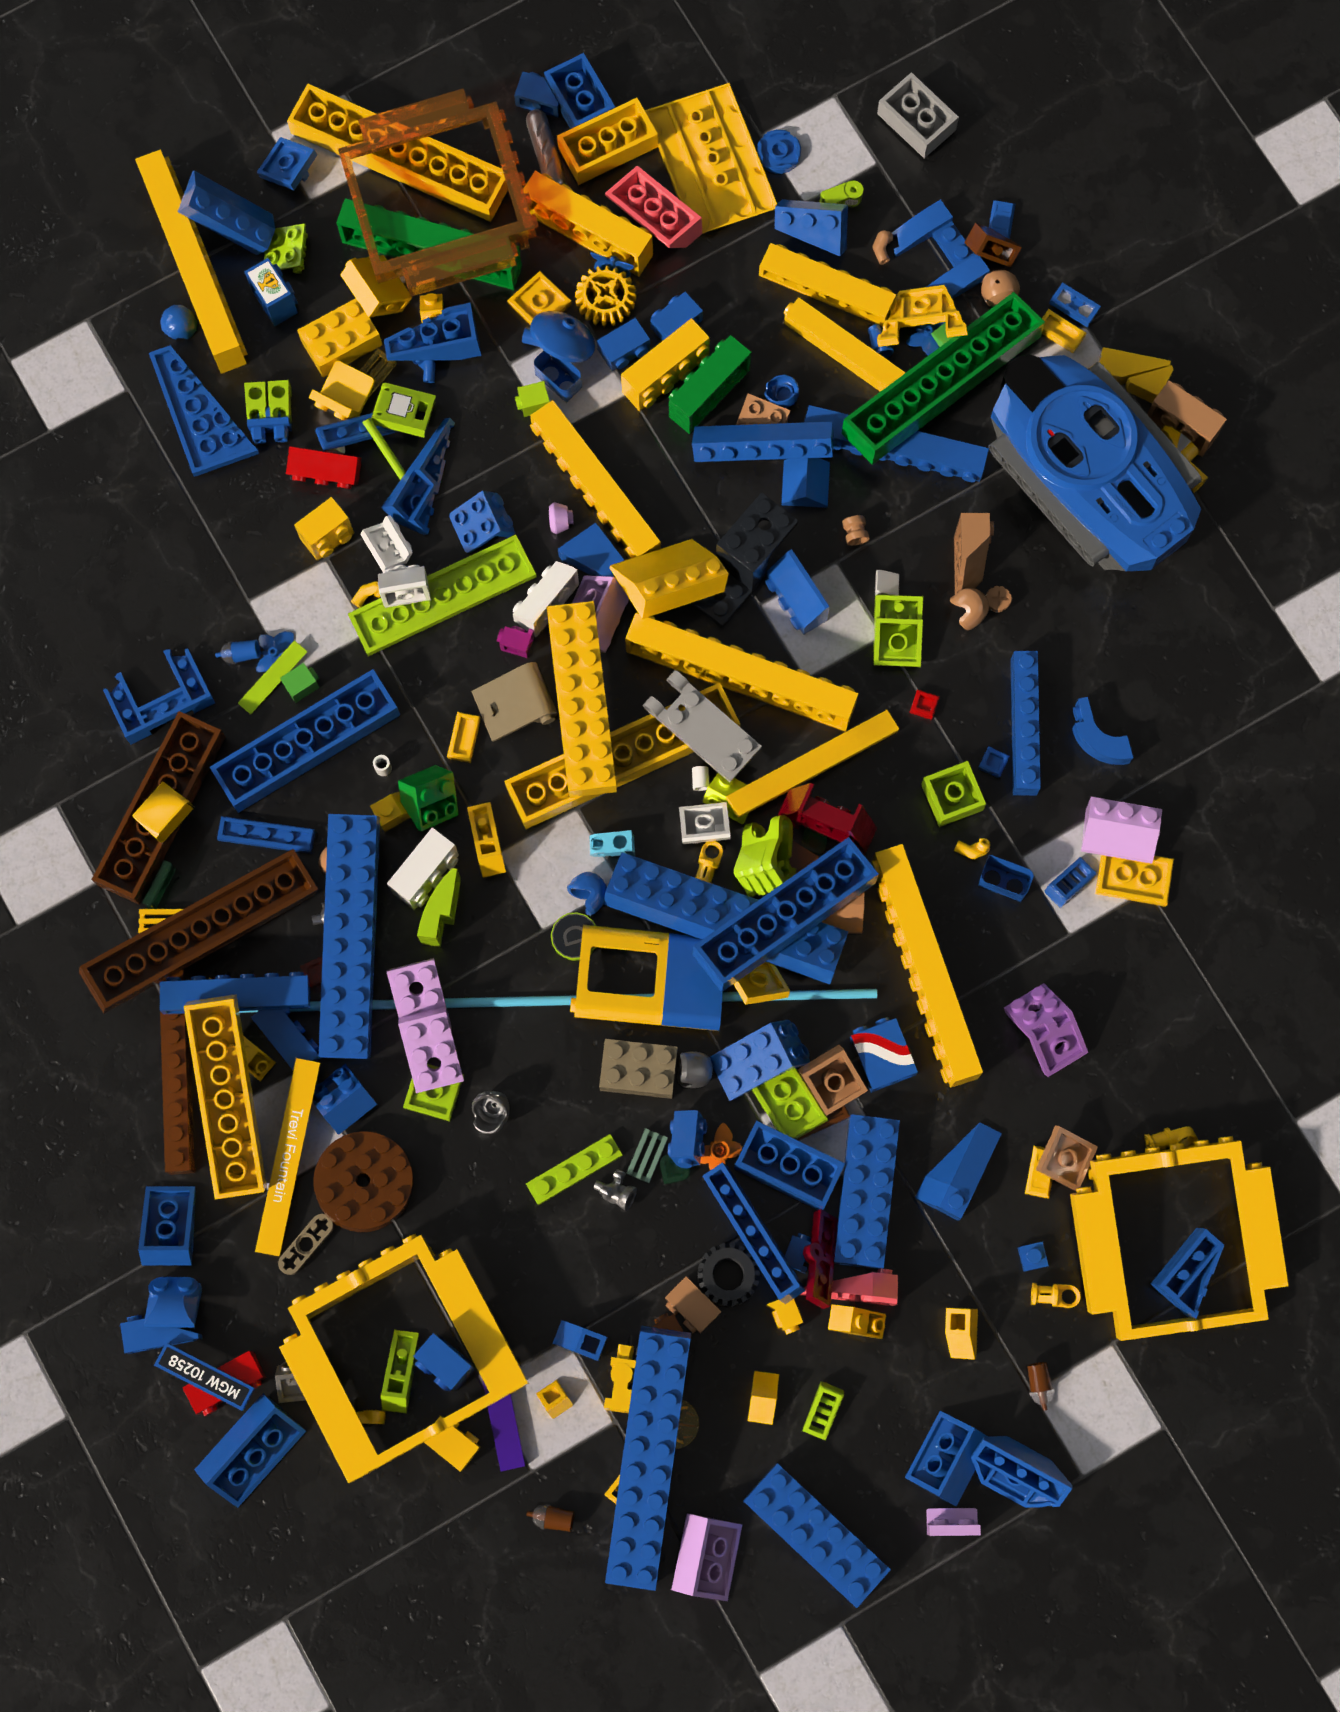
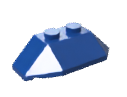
M1008 1436L983 1437L971 1455L981 1484L1025 1508L1060 1507L1072 1490V1484L1050 1459Z

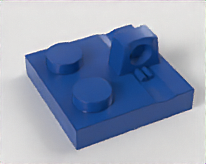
M280 137L258 169L257 174L262 179L295 190L301 180L306 182L309 173L307 170L318 154L312 148Z

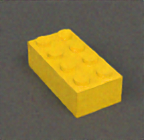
M635 98L557 135V142L561 155L576 182L580 185L657 148L658 133L638 98Z
M691 318L621 374L622 393L639 412L644 408H650L656 402V398L661 394L669 393L676 382L685 380L691 370L696 366L700 367L701 361L709 355V336Z

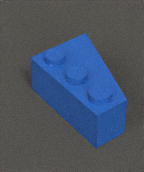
M781 200L775 206L776 230L838 256H841L847 250L848 204Z
M1196 1228L1152 1281L1151 1285L1185 1316L1197 1319L1199 1306L1203 1296L1205 1297L1208 1282L1211 1275L1214 1274L1224 1244L1207 1229Z

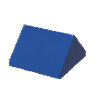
M820 458L784 460L781 505L827 508L830 462Z

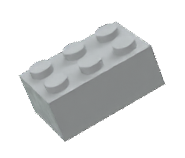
M912 72L879 100L877 112L923 158L927 157L956 131L959 119Z

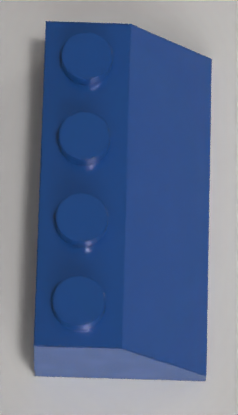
M192 171L178 213L255 255L268 250L275 232L273 214L200 173Z
M756 1121L735 1163L734 1170L814 1209L824 1210L845 1163Z
M263 1393L194 1470L208 1487L238 1508L302 1437L306 1430L283 1408Z

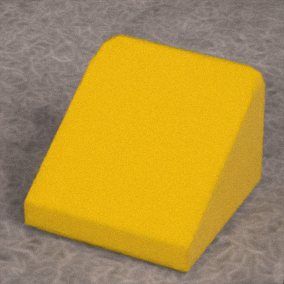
M555 1380L536 1393L552 1419L573 1406L558 1380Z

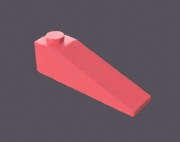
M878 1269L877 1273L872 1272L835 1280L832 1283L831 1299L895 1306L898 1300V1275H892L893 1270ZM806 1291L803 1292V1293L800 1294V1295H801V1296H806Z

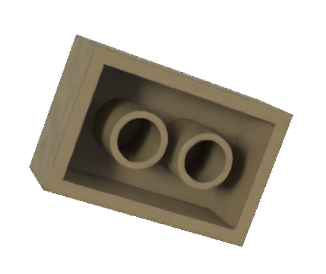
M605 1039L599 1084L600 1091L672 1099L678 1047Z

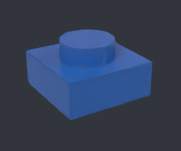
M1043 1242L1018 1247L1023 1272L1049 1266Z

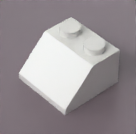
M411 565L405 570L388 569L378 574L379 594L385 608L431 600L424 566Z
M727 802L679 807L683 844L730 839Z

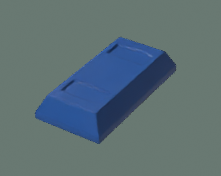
M993 200L989 228L1010 239L1016 204Z

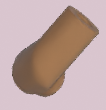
M886 230L877 234L873 244V250L880 265L890 261L885 248L893 240V234Z

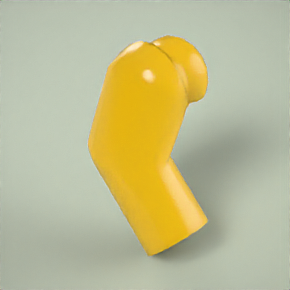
M374 581L362 585L351 602L361 608L368 596L374 594L376 597H381L378 582Z
M981 838L979 842L968 845L959 840L954 851L970 859H977L989 852L990 842L985 838Z

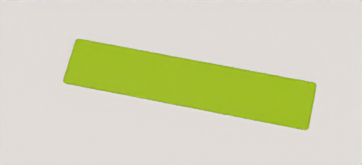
M293 641L238 704L249 714H252L281 682L280 678L290 672L307 651L296 641Z

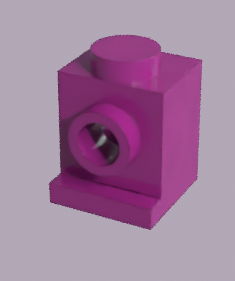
M505 626L504 629H500L497 642H500L501 651L528 658L535 637L534 631L529 629L528 633H526L520 627L512 626L509 628Z

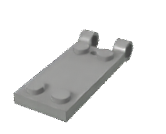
M674 670L667 678V681L681 695L667 710L652 696L643 704V707L730 783L759 752L762 746L693 687L681 673ZM680 705L685 706V710L680 711L678 707Z

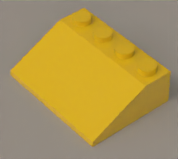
M693 539L610 565V570L642 619L725 592L729 574L716 555Z

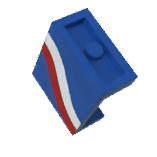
M889 1017L880 1019L875 1022L876 1026L867 1029V1026L859 1027L853 1030L854 1034L850 1036V1042L854 1043L868 1078V1087L871 1093L916 1076L918 1073L896 1018L892 1020Z

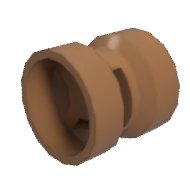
M863 515L851 516L842 521L843 528L848 533L846 535L848 545H860L869 541V533L865 530L866 520Z

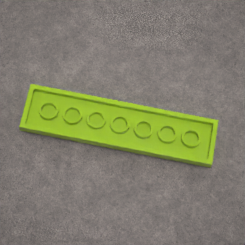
M514 535L427 576L431 600L385 608L380 598L348 613V616L367 655L370 656L537 576L519 539Z

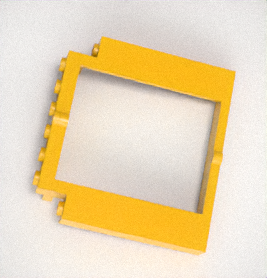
M416 1234L405 1238L402 1246L396 1249L394 1246L383 1250L380 1258L374 1261L372 1258L363 1261L358 1265L359 1269L353 1272L348 1270L336 1277L338 1281L331 1285H328L327 1282L319 1285L314 1289V1294L306 1297L304 1294L292 1301L293 1305L288 1308L301 1335L298 1336L295 1333L283 1340L284 1345L279 1348L348 1483L354 1482L529 1384L458 1249L453 1251L452 1248H449L438 1255L440 1259L436 1260L431 1247L428 1246L422 1235L417 1237ZM420 1259L489 1393L378 1455L309 1319Z

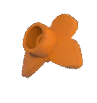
M725 1123L718 1127L714 1142H711L710 1145H705V1154L701 1157V1164L709 1163L710 1170L722 1162L726 1165L728 1158H735L742 1151V1146L732 1141L733 1135Z

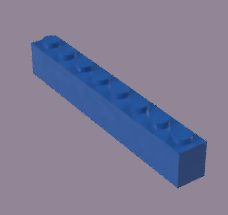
M809 405L804 423L833 422L834 450L845 449L855 455H862L841 434L843 421L849 416L848 414ZM916 431L879 460L895 461L896 464L901 466H916L922 471H937L946 477H962L967 482H980L989 448Z

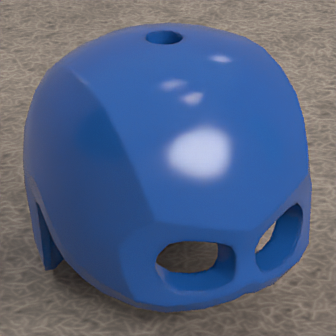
M580 873L567 885L569 894L579 899H586L585 913L587 915L595 914L603 906L607 885L596 873Z

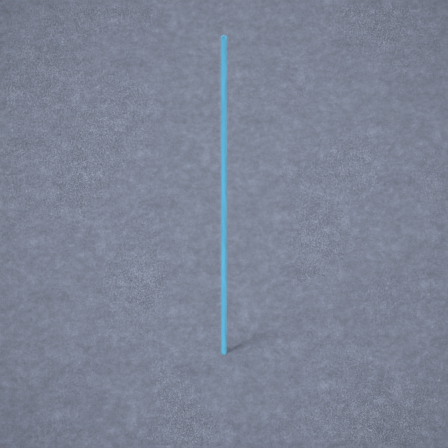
M877 989L792 990L788 998L777 1000L877 998ZM723 992L722 1002L743 1001L738 992ZM622 994L643 997L654 996V994ZM576 995L444 999L447 1008L571 1005V998H576ZM373 1000V1010L396 1009L394 1000ZM310 1001V1008L289 1010L290 1012L320 1011L321 1001ZM239 1011V1013L258 1012V1011Z

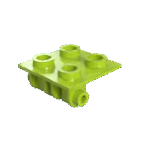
M306 224L276 228L269 248L265 251L264 260L269 258L272 265L277 264L280 270L292 268L293 273H302V270H304L303 258L306 256L304 252L306 251V239L308 238L305 230Z

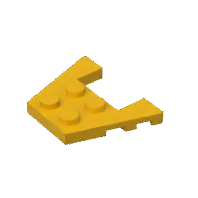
M945 285L902 290L898 292L890 309V316L888 320H885L883 331L877 337L878 347L899 344V328L946 322V335L949 338L968 335L967 326L962 321L959 311L956 310Z

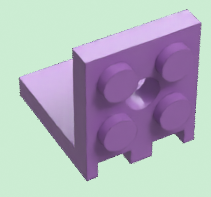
M1044 983L1004 1007L1006 1015L1029 1038L1041 1069L1047 1077L1088 1053L1073 1012ZM1063 1042L1060 1048L1055 1049L1058 1043Z

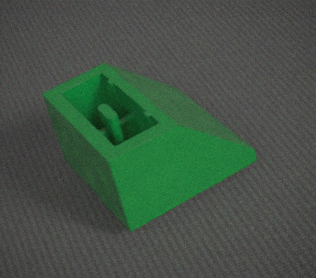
M434 765L398 780L401 803L418 830L423 831L458 816L452 771Z

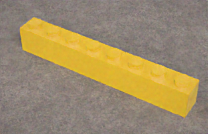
M552 400L531 414L532 424L530 427L537 437L540 435L545 441L543 444L550 454L554 453L556 455L559 467L563 472L568 471L576 489L580 488L585 495L583 497L590 507L594 506L596 508L599 520L603 525L608 524L611 528L610 533L617 543L621 541L625 547L623 550L627 557L631 559L661 549L660 540L556 403Z

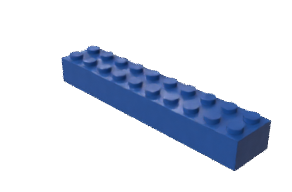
M328 814L318 1057L371 1058L380 817L375 815Z
M621 852L605 891L603 905L696 938L704 939L758 900ZM821 922L766 962L830 984L848 931Z
M641 1326L605 1580L606 1584L656 1591L691 1333L647 1326Z

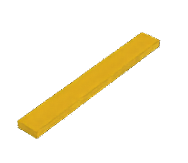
M888 710L727 795L726 799L736 816L740 818L788 792L790 789L801 785L897 733L899 728Z

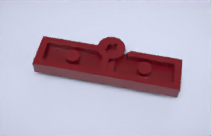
M820 1209L814 1212L811 1244L804 1247L803 1256L806 1262L809 1263L806 1300L825 1309L831 1305L838 1219Z

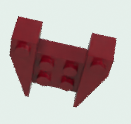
M812 783L788 791L778 816H787L791 820L793 828L798 830L802 825L839 842L849 837L864 856L866 855L877 827L863 805H858L854 815L850 814L851 811L845 807H833L822 797H812L814 787Z

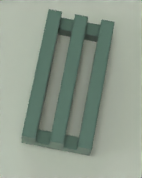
M645 1128L627 1175L650 1183L668 1137ZM650 1136L652 1137V1139L642 1160L640 1168L636 1173L634 1172V1168L637 1164V1161L642 1152L647 1137ZM656 1140H660L661 1143L648 1174L643 1176V1171Z

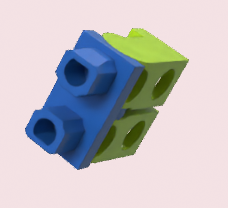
M289 380L268 381V387L265 381L244 383L247 427L254 443H266V433L274 432L275 442H287L289 431H292V387Z

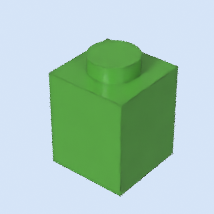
M304 663L280 678L296 703L319 689L316 682L319 679L318 675L312 667L308 669Z

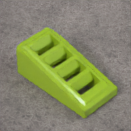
M821 1381L802 1431L826 1441L844 1396V1390ZM823 1392L836 1397L835 1400L822 1396ZM819 1402L832 1406V1409L829 1410L819 1406ZM815 1412L829 1416L828 1420L816 1416ZM814 1421L824 1425V1430L811 1425V1422Z

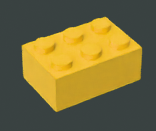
M356 298L297 330L302 344L323 378L329 375L336 361L349 364L382 346L380 334Z

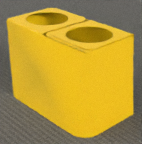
M162 782L132 816L162 843L193 808L190 806L192 805L191 802Z

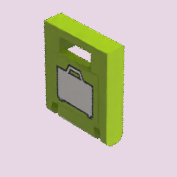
M383 383L371 420L376 426L424 438L436 395ZM418 406L419 411L425 412L424 420L415 419Z

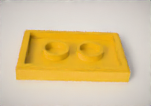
M1101 855L1095 894L1166 907L1174 859L1154 856L1153 862L1150 864Z

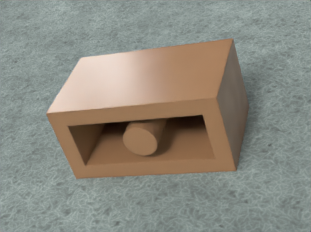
M687 1277L665 1297L668 1301L665 1306L675 1316L680 1313L686 1319L683 1324L692 1333L697 1330L701 1334L721 1313Z

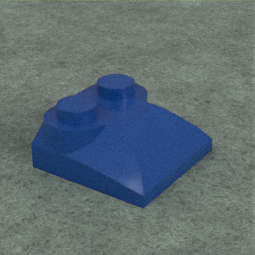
M159 1277L152 1280L148 1286L149 1298L144 1327L194 1328L202 1293L201 1284L191 1277Z

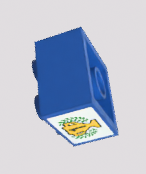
M269 258L244 271L253 294L274 327L298 313L295 306L298 303L294 296L295 293L289 282L284 281L283 274L277 264L272 265Z

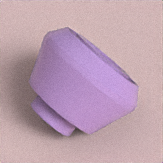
M556 502L549 506L551 532L559 534L569 529V524H573V511L568 510V506Z

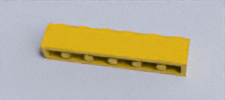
M770 243L759 267V276L879 324L882 327L885 320L888 319L890 309L896 297V294L886 287L880 288L872 285L866 279L855 278L847 271L833 269L825 262H816L809 259L807 255L789 251L788 248L780 244Z

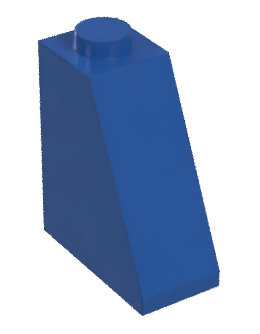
M596 523L558 548L561 560L591 576L615 578L610 570V565L625 561Z

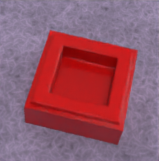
M917 689L910 713L932 720L940 696Z

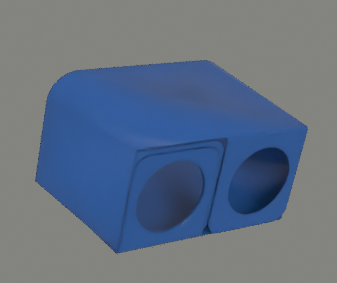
M544 350L534 359L535 376L544 381L545 385L565 403L582 388L581 373L570 362L557 359ZM555 367L559 372L558 378L555 381H551L543 373L545 368ZM565 381L573 383L567 390L559 388L560 384Z
M990 855L989 859L987 858L988 861H986L978 886L1021 902L1029 891L1034 877L1033 872L1025 867ZM990 870L998 872L1001 877L1000 883L995 886L985 882L984 875ZM1018 879L1022 882L1023 890L1020 894L1006 889L1009 880Z

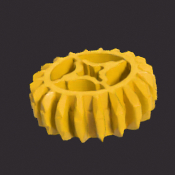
M607 265L605 270H601L597 266L595 273L589 269L588 276L582 275V282L577 283L578 290L575 292V298H577L576 306L580 307V314H585L587 321L593 318V324L596 325L599 321H602V326L605 327L606 322H610L614 326L616 319L622 323L624 320L623 315L629 317L630 310H633L635 307L636 288L634 285H631L632 279L630 277L626 278L625 271L618 274L617 267L610 271ZM618 288L624 293L622 301L618 300L616 295ZM590 290L595 296L593 304L587 298Z

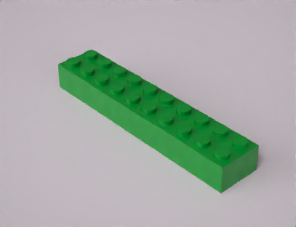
M1015 292L1011 293L967 326L968 335L951 338L847 416L843 421L841 434L873 465L1038 340L1042 335L1045 321Z

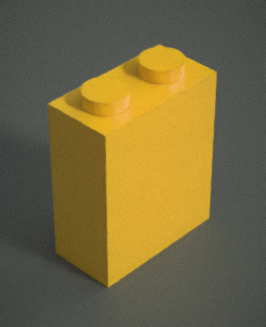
M384 255L368 256L359 259L353 258L346 263L345 269L340 274L369 318L402 312L412 299L411 294Z

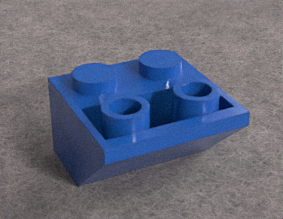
M346 1064L336 1069L322 1083L317 1084L313 1097L314 1105L338 1135L377 1105Z

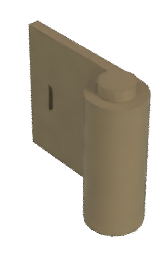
M536 662L526 663L471 691L492 742L533 722L542 723V725L549 724L555 720V716L558 714Z

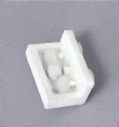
M391 515L386 516L382 523L363 529L361 532L363 540L382 571L393 569L397 565H405L412 555L410 543L405 540L400 532L399 525L394 522Z

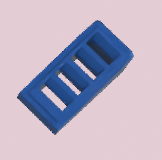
M1079 857L1054 879L1044 892L1061 908L1097 873ZM1076 867L1086 876L1085 878L1075 870ZM1069 874H1071V875L1079 882V884H1077V883L1069 876ZM1062 881H1064L1072 890L1070 891V890L1062 883Z

